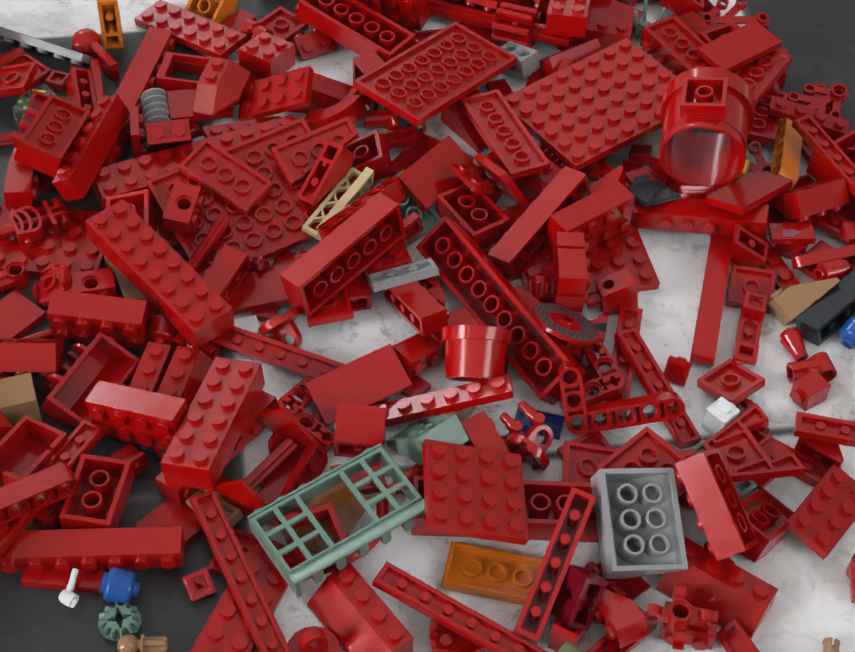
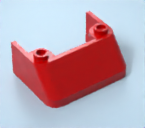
M287 407L262 412L258 415L261 421L273 433L268 441L270 454L288 437L297 444V449L265 479L258 493L244 479L219 483L214 487L230 505L240 509L245 517L252 514L256 509L263 508L274 502L278 497L296 490L301 484L318 478L327 466L328 456L324 448ZM298 506L291 511H301V508ZM276 518L267 523V525L277 527L281 525V522Z

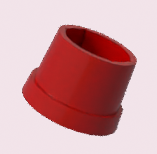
M451 325L442 327L441 340L445 343L446 379L460 382H477L503 376L507 346L511 343L512 330L482 325Z

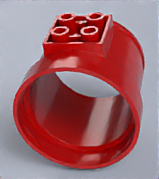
M700 67L679 74L667 85L661 106L663 129L659 160L663 170L676 182L683 185L720 187L733 181L742 172L746 160L748 133L754 121L755 98L750 86L741 77L721 68ZM709 128L720 131L722 133L715 135H706L695 133L687 129Z

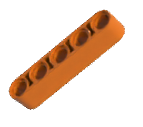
M784 118L780 122L774 142L770 174L793 180V188L799 177L803 138L791 126L792 121Z

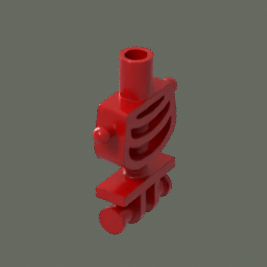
M53 198L50 202L51 207H49L46 200H43L44 215H40L38 210L32 206H23L18 209L11 208L8 213L10 223L0 226V240L16 235L19 243L31 245L32 241H37L43 237V224L50 222L55 234L60 233L58 224H61L63 229H69L72 227L73 222L60 198Z

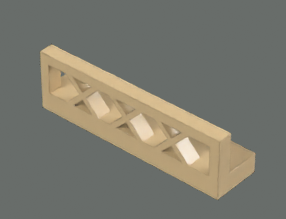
M351 167L347 175L336 185L302 226V231L321 241L322 239L317 229L318 226L316 230L310 226L317 222H320L319 225H321L365 194L373 184L374 170L366 167L363 172H360ZM352 176H355L357 179L350 186L349 180ZM345 192L344 195L337 201L336 195L338 193ZM333 207L330 210V212L325 216V208Z

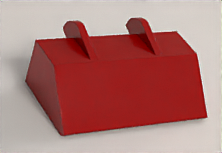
M101 331L88 347L80 343L72 345L71 349L73 351L70 350L67 353V357L73 365L71 367L67 364L61 365L60 370L65 374L63 377L56 373H50L46 377L49 381L45 380L43 382V388L49 395L39 410L59 424L77 427L83 419L92 422L85 400L97 382L100 380L124 385L138 367L139 358Z

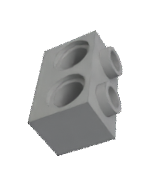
M512 41L501 46L502 49L518 57L516 64L504 72L526 78L540 69L538 50Z

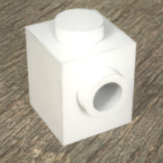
M721 396L706 408L702 427L712 435H715L738 418L740 410Z

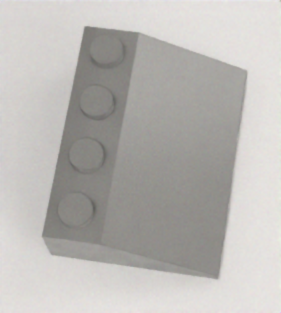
M674 468L599 469L590 479L592 495L597 496L594 502L603 579L635 578L688 570Z

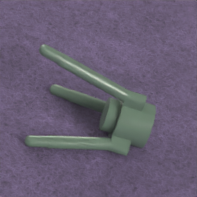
M644 0L640 24L637 10H634V36L638 40H641L643 27L651 24L649 21H646L648 0ZM665 7L662 8L656 22L662 19L666 11Z

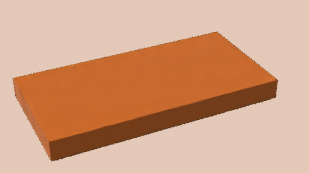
M451 541L441 589L524 605L543 559Z

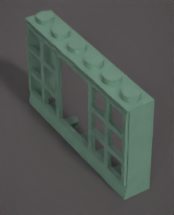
M380 443L374 447L367 448L363 453L352 459L345 460L338 467L323 472L318 478L301 484L296 490L278 497L267 506L256 509L247 518L250 531L298 598L302 596L300 583L311 577L315 583L321 582L324 579L323 570L332 564L338 570L344 569L347 565L346 556L355 551L361 557L366 556L369 553V543L378 538L383 544L389 543L392 539L391 531L400 525L406 532L410 531L414 526V517L421 515L425 520V506L422 496ZM380 462L383 468L373 472L370 466ZM365 470L369 476L355 484L350 481V477ZM386 473L396 483V485L389 489H386L379 480V477ZM344 481L374 522L334 544L305 505V502ZM373 481L382 493L366 501L357 489ZM399 490L410 501L401 507L392 496L393 493ZM386 498L395 510L379 519L370 506ZM299 506L303 512L287 521L283 514ZM278 518L281 525L265 533L262 526ZM308 518L316 530L299 538L291 526ZM286 529L294 542L278 551L269 538ZM320 535L329 548L312 556L304 544ZM299 547L307 560L290 569L282 556Z

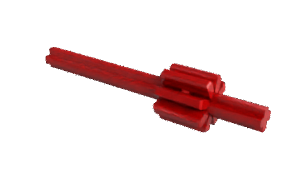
M428 0L430 16L493 30L491 39L497 45L502 46L512 41L532 48L536 41H541L566 48H571L574 37L546 34V24L539 23L541 14L535 8L502 2L500 8H497L494 13L442 0Z

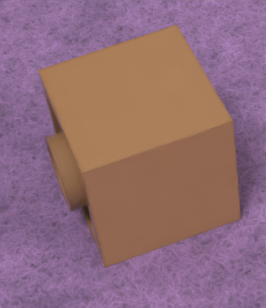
M31 372L0 379V411L13 427L24 415L42 422Z

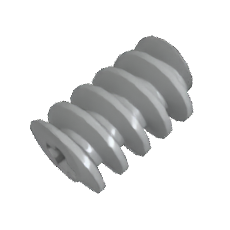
M150 88L144 91L140 97L144 129L146 130V123L170 121L169 112L167 111L166 91L162 88Z

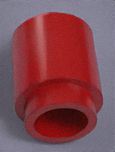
M840 258L818 263L815 269V277L818 281L831 278L842 280L844 276L850 274L848 261Z

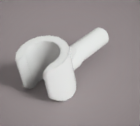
M75 568L72 569L66 589L62 590L59 594L60 602L71 608H74L79 601V595L73 592L79 569Z

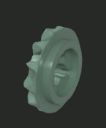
M116 602L110 607L106 606L105 610L99 614V630L105 638L112 641H118L126 634L135 635L142 623L141 614L137 606H132L129 602L124 605ZM117 614L122 615V628H119V624L115 621L117 619L116 616H118Z

